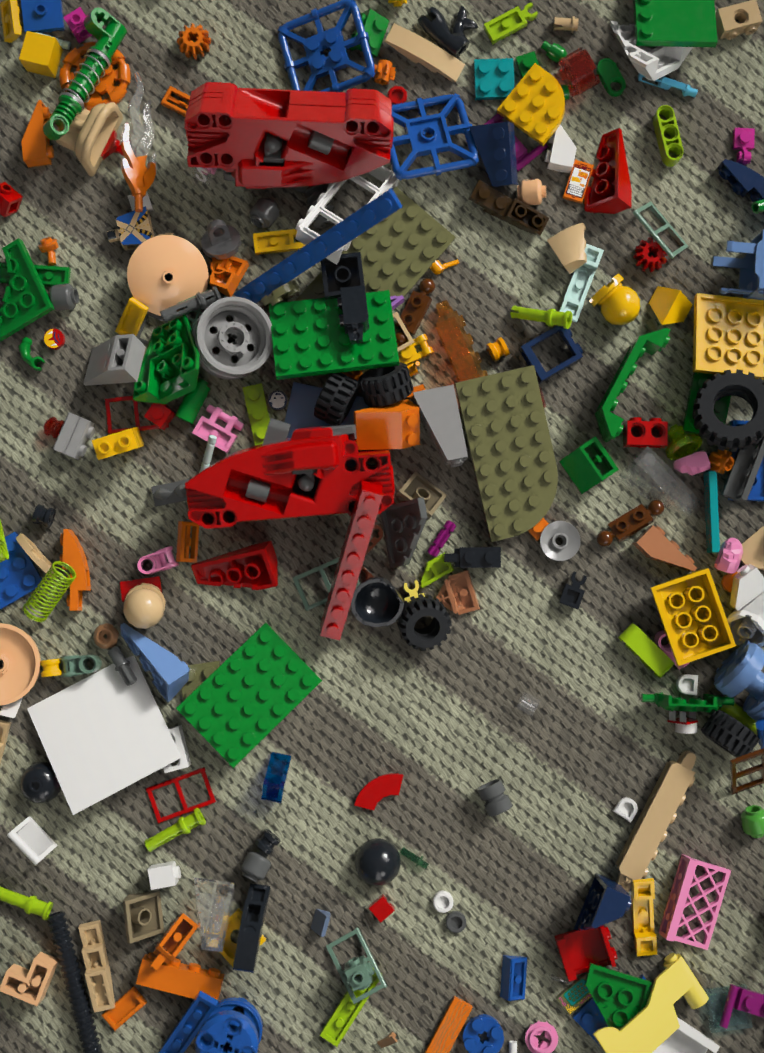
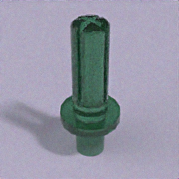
M405 847L401 849L400 854L416 863V867L420 865L426 869L429 865L422 860L423 856L420 858Z

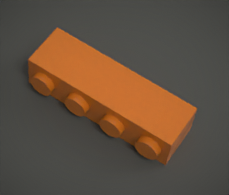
M149 953V955L145 954L136 981L137 985L195 999L201 990L214 999H219L225 976L219 969L209 968V970H206L197 963H189L187 965L175 958L168 965L163 962L156 971L150 966L156 955Z

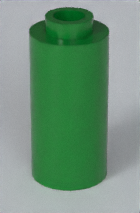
M198 378L196 390L185 394L175 416L193 425L210 391L209 383Z

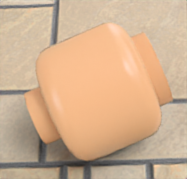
M539 179L522 180L521 184L517 186V199L528 206L540 205L542 199L546 198V185L542 186V182Z

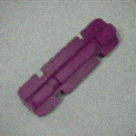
M448 520L445 523L444 529H441L433 541V546L431 545L428 549V554L437 557L440 552L439 549L443 548L450 537V533L456 528L453 522Z

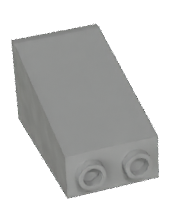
M454 385L413 392V403L420 407V417L445 465L450 464L451 467L462 466V463L468 458Z

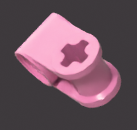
M173 546L160 549L155 553L140 558L137 563L138 570L143 574L152 575L179 566L172 553ZM147 560H151L153 563V567L149 571H145L143 568V563Z

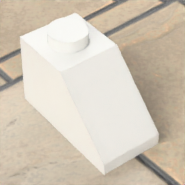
M751 564L739 568L738 573L733 577L729 604L737 611L764 592V576L757 567Z

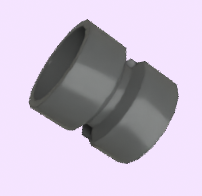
M501 778L492 780L477 789L481 800L486 801L484 806L489 817L499 815L513 806L509 796L504 794L506 789Z

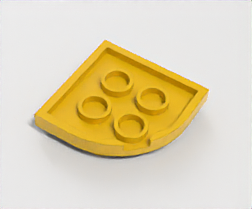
M534 63L497 108V113L509 122L514 123L516 127L544 146L560 126L564 117L565 98L563 89L553 75Z

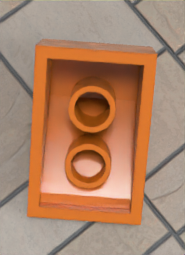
M409 399L387 406L370 407L354 411V424H356L357 434L355 441L358 444V450L404 449L420 445V407Z

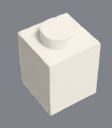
M175 861L151 865L147 869L151 890L175 886L179 881L178 879L181 878L180 867L176 866Z

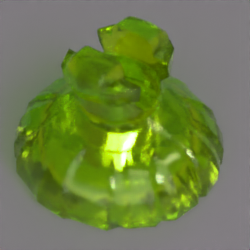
M676 424L670 427L668 431L671 442L666 448V456L669 460H678L691 455L698 450L703 440L698 434L685 433L683 427Z

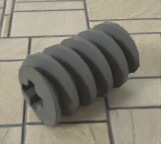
M328 184L310 186L305 191L304 195L308 198L307 204L309 208L317 204V200L322 192H327V190L323 189L328 187ZM327 204L324 208H326L329 211H332L334 209V206H328ZM320 214L313 222V227L317 229L335 225Z

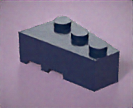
M507 121L470 126V131L492 186L518 185L514 123Z

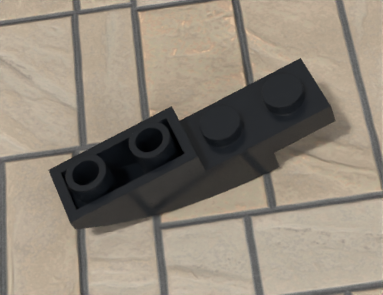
M250 883L238 934L233 970L254 973L271 890L270 886Z

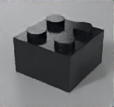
M361 252L341 254L337 265L327 258L321 260L325 300L341 296L340 288L365 285Z

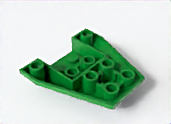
M186 315L172 319L153 330L143 357L138 382H134L133 400L166 404L196 390L200 354Z

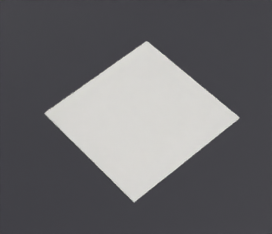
M135 656L125 658L127 661H130L129 666L137 678V681L132 685L127 686L120 673L115 671L116 666L113 663L27 708L73 815L182 758Z

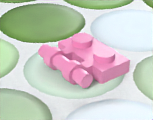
M209 404L206 412L212 414L211 417L207 419L201 416L192 433L208 442L209 435L216 436L215 447L228 454L238 437L231 432L232 429L236 428L241 431L244 423L238 421L239 418L231 417L224 413L223 409L215 408ZM220 419L226 422L227 425L223 428L216 424V421Z

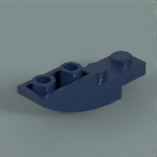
M727 159L721 162L718 166L719 175L724 180L730 182L735 194H740L743 198L749 193L752 202L764 199L763 176L740 163Z

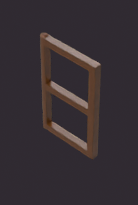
M764 748L730 760L732 794L764 783ZM762 755L761 764L736 773V764ZM761 770L760 779L738 787L736 786V779Z

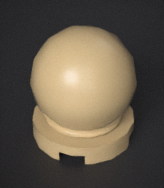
M142 583L131 588L126 595L123 605L124 616L136 628L147 629L153 627L160 622L164 615L166 600L157 586Z

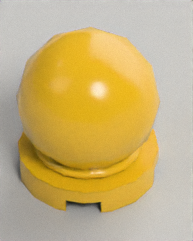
M619 273L612 278V281L607 286L604 285L589 300V303L593 307L597 304L601 306V314L612 325H627L638 316L640 299L633 289L622 286L621 282L624 278Z

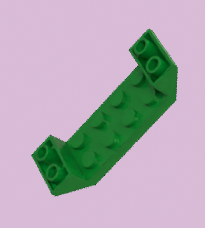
M664 328L641 335L629 347L595 412L603 441L608 442L611 439H615L623 430L624 426L621 424L624 419L611 413V411H614L619 400L616 398L627 387L628 382H626V379L630 375L632 376L637 367L635 362L643 356L644 352L653 355L657 351L660 352L662 348H665L670 340L668 334L671 329Z

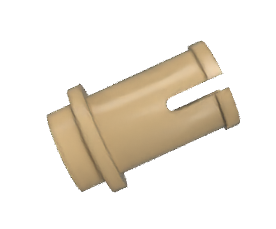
M572 16V18L554 17L553 31L563 30L571 31V33L577 31L578 18H575V16Z

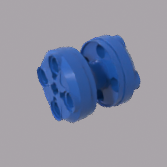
M241 997L220 1000L209 1018L200 1028L196 1038V1053H257L263 1032L262 1019L258 1010ZM241 1006L244 1012H237L234 1010V1007Z

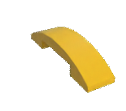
M653 878L632 880L631 911L637 957L657 955V936L654 929L653 899H655V886Z

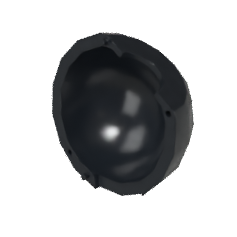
M372 577L361 582L355 589L351 602L352 612L356 619L365 626L387 627L396 622L402 614L404 601L400 593L387 579L382 577Z

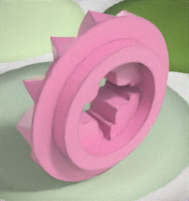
M537 1021V1023L530 1024L526 1031L525 1042L532 1053H551L558 1044V1034L554 1026L547 1021ZM544 1031V1036L548 1040H542L538 1044V1038L535 1035H541Z

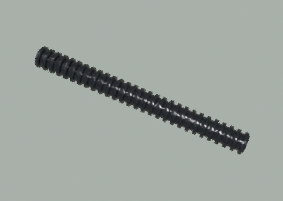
M59 911L49 915L47 921H50L48 926L52 928L50 933L53 934L52 940H55L53 944L57 947L55 952L58 953L57 958L60 959L58 963L62 965L60 970L63 972L62 977L65 978L64 984H67L65 989L69 991L67 996L70 997L69 1003H72L71 1009L74 1010L72 1014L75 1016L76 1028L79 1029L77 1033L81 1036L79 1038L80 1042H82L81 1047L84 1048L83 1053H103L100 1050L101 1044H98L100 1039L97 1037L98 1032L95 1031L96 1025H93L95 1021L91 1018L93 1013L90 1012L91 1006H88L89 1000L86 999L88 995L85 993L86 988L83 987L84 981H81L82 974H79L81 969L78 968L79 962H76L77 956L74 955L76 951L72 948L74 947V944L71 943L72 937H69L71 932L67 930L69 928V925L66 924L67 918H64L65 912Z

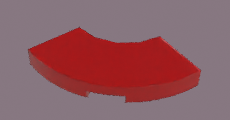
M389 773L371 780L359 792L354 806L374 810L382 798L389 795H399L403 774Z

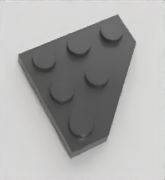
M424 497L391 505L380 513L390 568L408 565L411 561L428 518Z

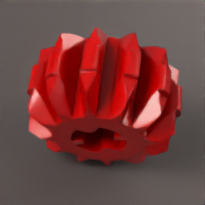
M651 237L647 239V242L642 240L639 243L640 246H636L634 249L637 253L634 254L633 258L638 260L636 266L644 265L642 271L649 267L650 273L655 268L660 270L662 264L667 262L665 258L667 253L657 241L653 242ZM652 252L654 256L649 257L648 253Z

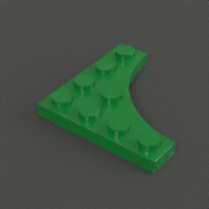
M19 238L2 248L7 262V272L10 273L9 286H6L2 300L4 303L0 309V342L55 309L23 241Z

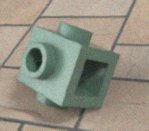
M364 955L354 957L345 963L343 978L347 986L351 985L353 991L357 989L361 991L368 988L370 983H372L374 970L370 961L367 962Z

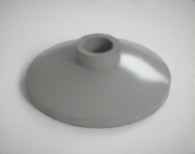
M555 521L548 524L540 536L542 551L547 557L555 561H565L572 558L580 547L581 541L578 530L566 521ZM560 537L562 539L561 545L556 544V538Z

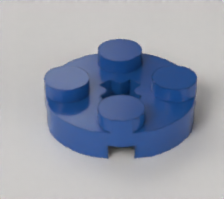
M481 1014L471 1018L463 1028L464 1047L469 1053H498L503 1046L504 1035L502 1027L490 1015ZM485 1031L489 1038L482 1042L478 1034H483Z

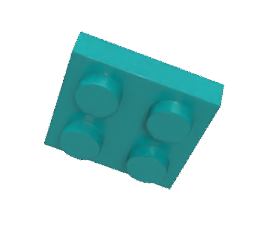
M513 58L474 59L475 100L506 99L515 88Z

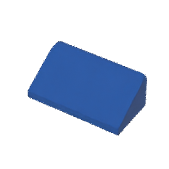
M503 955L501 998L507 1001L525 999L527 957Z

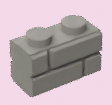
M68 412L53 450L79 460L87 451V446L85 445L88 438L91 439L94 435V423Z

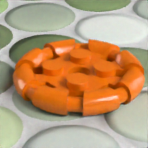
M97 41L83 43L84 46L78 49L75 47L66 55L63 60L64 66L60 68L59 73L62 89L68 88L70 85L69 80H73L75 77L74 73L70 72L71 68L75 67L77 68L76 71H79V63H84L85 58L82 59L81 56L85 55L88 49L94 46ZM118 49L111 58L112 63L109 69L105 70L104 77L100 78L99 85L94 86L95 92L89 95L91 99L89 102L84 103V107L89 111L101 103L114 102L118 104L127 93L126 88L130 85L131 80L130 67L125 63V57ZM118 64V69L114 71L112 66ZM115 81L120 82L119 86H114ZM108 93L109 97L102 100L101 96Z

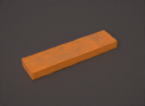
M454 996L424 1053H449L473 1008L472 1005Z

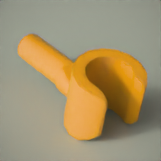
M456 259L442 265L437 260L432 263L430 269L435 275H438L445 269L459 264V261Z
M419 361L407 365L410 377L419 373L417 367L420 365Z

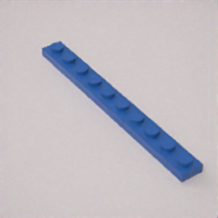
M390 188L235 292L234 295L254 303L259 302L264 296L271 294L273 290L288 283L402 208V204L392 188Z

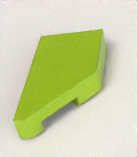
M445 553L426 562L420 583L421 588L454 571L450 562H444Z

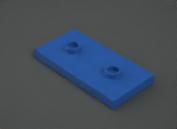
M21 0L25 34L26 31L45 33L65 30L62 0Z

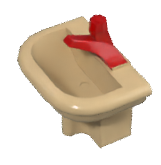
M114 102L98 104L91 111L84 108L81 114L75 116L70 124L69 131L56 140V142L74 151L87 174L94 176L101 162L113 152L124 156L120 141L117 140V130L123 120V115L118 105Z

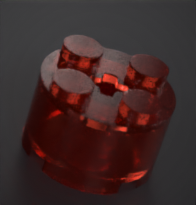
M583 47L578 48L558 61L560 67L558 73L563 81H568L569 93L572 97L578 96L600 83L599 75H594L595 64L589 53L585 49L583 50Z

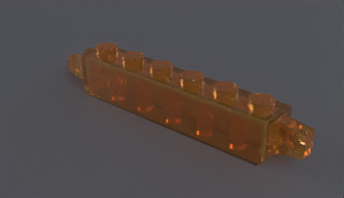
M447 300L436 304L438 319L435 328L458 382L488 376L486 370H482L479 363L482 361L477 351L474 352L471 346L474 342L470 333L466 334L464 329L466 323L463 316H459L457 311H453Z

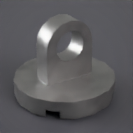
M219 219L208 224L207 231L201 240L203 252L208 257H216L218 260L235 255L242 243L236 228L226 225L223 220Z

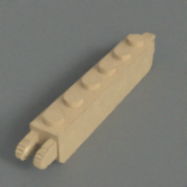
M684 750L677 762L672 760L666 763L615 863L619 871L616 882L627 892L632 888V880L644 879L646 877L650 861H653L657 856L659 843L665 840L667 836L666 830L669 824L674 822L678 806H681L685 801L687 788H690L695 781L694 775L696 772L692 771L697 756L693 752Z

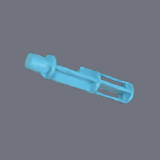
M639 73L638 75L639 81L665 90H669L671 87L682 90L684 97L691 96L695 98L698 92L697 89L691 88L689 84L665 76L661 77L660 80H655L659 82L658 85L643 81L642 78L645 76Z

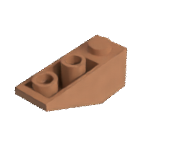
M649 526L632 543L646 558L689 572L697 569L694 565V560L687 554L683 555L679 551V545L673 540L669 541L664 536L666 533L659 526Z

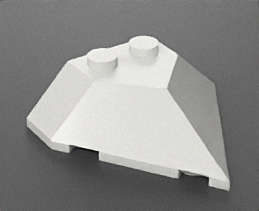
M610 21V26L638 73L651 81H655L677 70L693 48L636 46L634 24L629 26L619 25L616 21Z

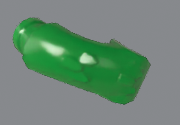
M24 337L22 343L18 345L22 359L34 370L42 371V368L37 367V363H46L45 360L39 356L31 357L30 346L32 345V340Z

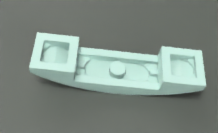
M587 243L585 248L587 262L574 271L559 312L571 311L572 321L576 323L604 250Z

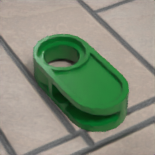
M604 58L599 61L596 73L606 92L612 97L620 96L626 87V82L617 65L610 58ZM617 82L620 84L621 89L614 91L610 84Z

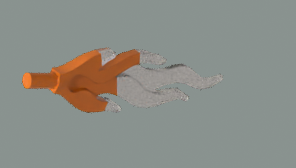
M135 72L136 91L128 105L131 120V137L129 140V123L126 122L123 124L121 134V148L125 156L121 160V169L132 196L135 197V212H143V197L146 196L147 190L156 177L157 153L153 152L150 155L146 168V158L153 144L155 131L150 113V100L143 107L144 126L142 124L140 104L143 98L144 87L139 73Z

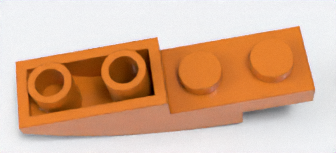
M63 529V534L60 536V544L63 546V554H60V561L70 565L76 572V578L70 585V594L67 595V606L69 611H82L83 591H91L89 567L84 550L74 532L70 529Z

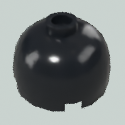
M37 762L29 766L20 779V790L23 796L33 803H47L56 798L61 790L52 765L48 762Z

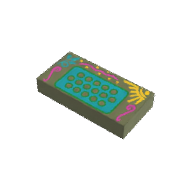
M587 972L583 973L556 996L558 1002L569 1015L592 997L585 985Z

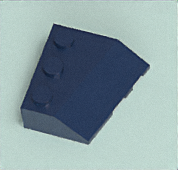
M596 873L573 930L594 929L623 917L625 911L628 912L630 909L631 896L616 881Z

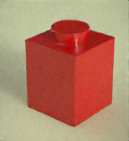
M153 403L144 417L165 431L174 418L175 413L162 404Z

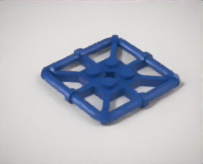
M340 0L318 10L315 8L311 10V13L291 20L283 26H279L277 30L285 61L284 69L288 72L292 90H300L295 69L308 64L311 76L303 91H312L317 79L328 74L330 75L332 86L321 90L322 92H341L365 83L374 78L376 74L368 43L369 36L365 32L355 0ZM345 8L336 26L324 31L320 18ZM352 13L358 35L344 41L342 30ZM315 21L318 34L305 39L289 30ZM286 37L304 45L306 57L292 61ZM361 44L367 67L349 60L347 49ZM325 49H331V51L328 52L329 56L325 57V55L322 54ZM350 67L362 73V75L338 84L335 72Z
M455 93L454 95L447 94L426 99L416 98V101L392 105L394 122L405 127L407 135L393 137V146L390 150V163L397 179H412L433 174L438 176L443 172L477 165L479 162L478 150L469 128L472 124L469 123L460 95ZM447 103L441 113L426 116L424 107ZM456 106L461 124L447 127L445 118L453 107ZM417 109L420 117L406 119L397 114V112ZM426 133L434 135L430 138L425 137ZM464 134L469 151L452 143L450 135ZM410 143L412 152L400 167L395 146ZM450 151L465 160L440 165L437 153ZM431 154L434 166L407 171L417 157Z

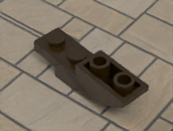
M481 180L477 181L468 198L483 207L484 212L537 236H541L549 220V217L517 198L513 200Z

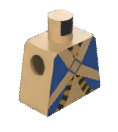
M146 206L143 207V212H135L134 210L117 217L118 229L107 231L109 242L121 241V245L125 250H135L142 242L154 237L150 214Z

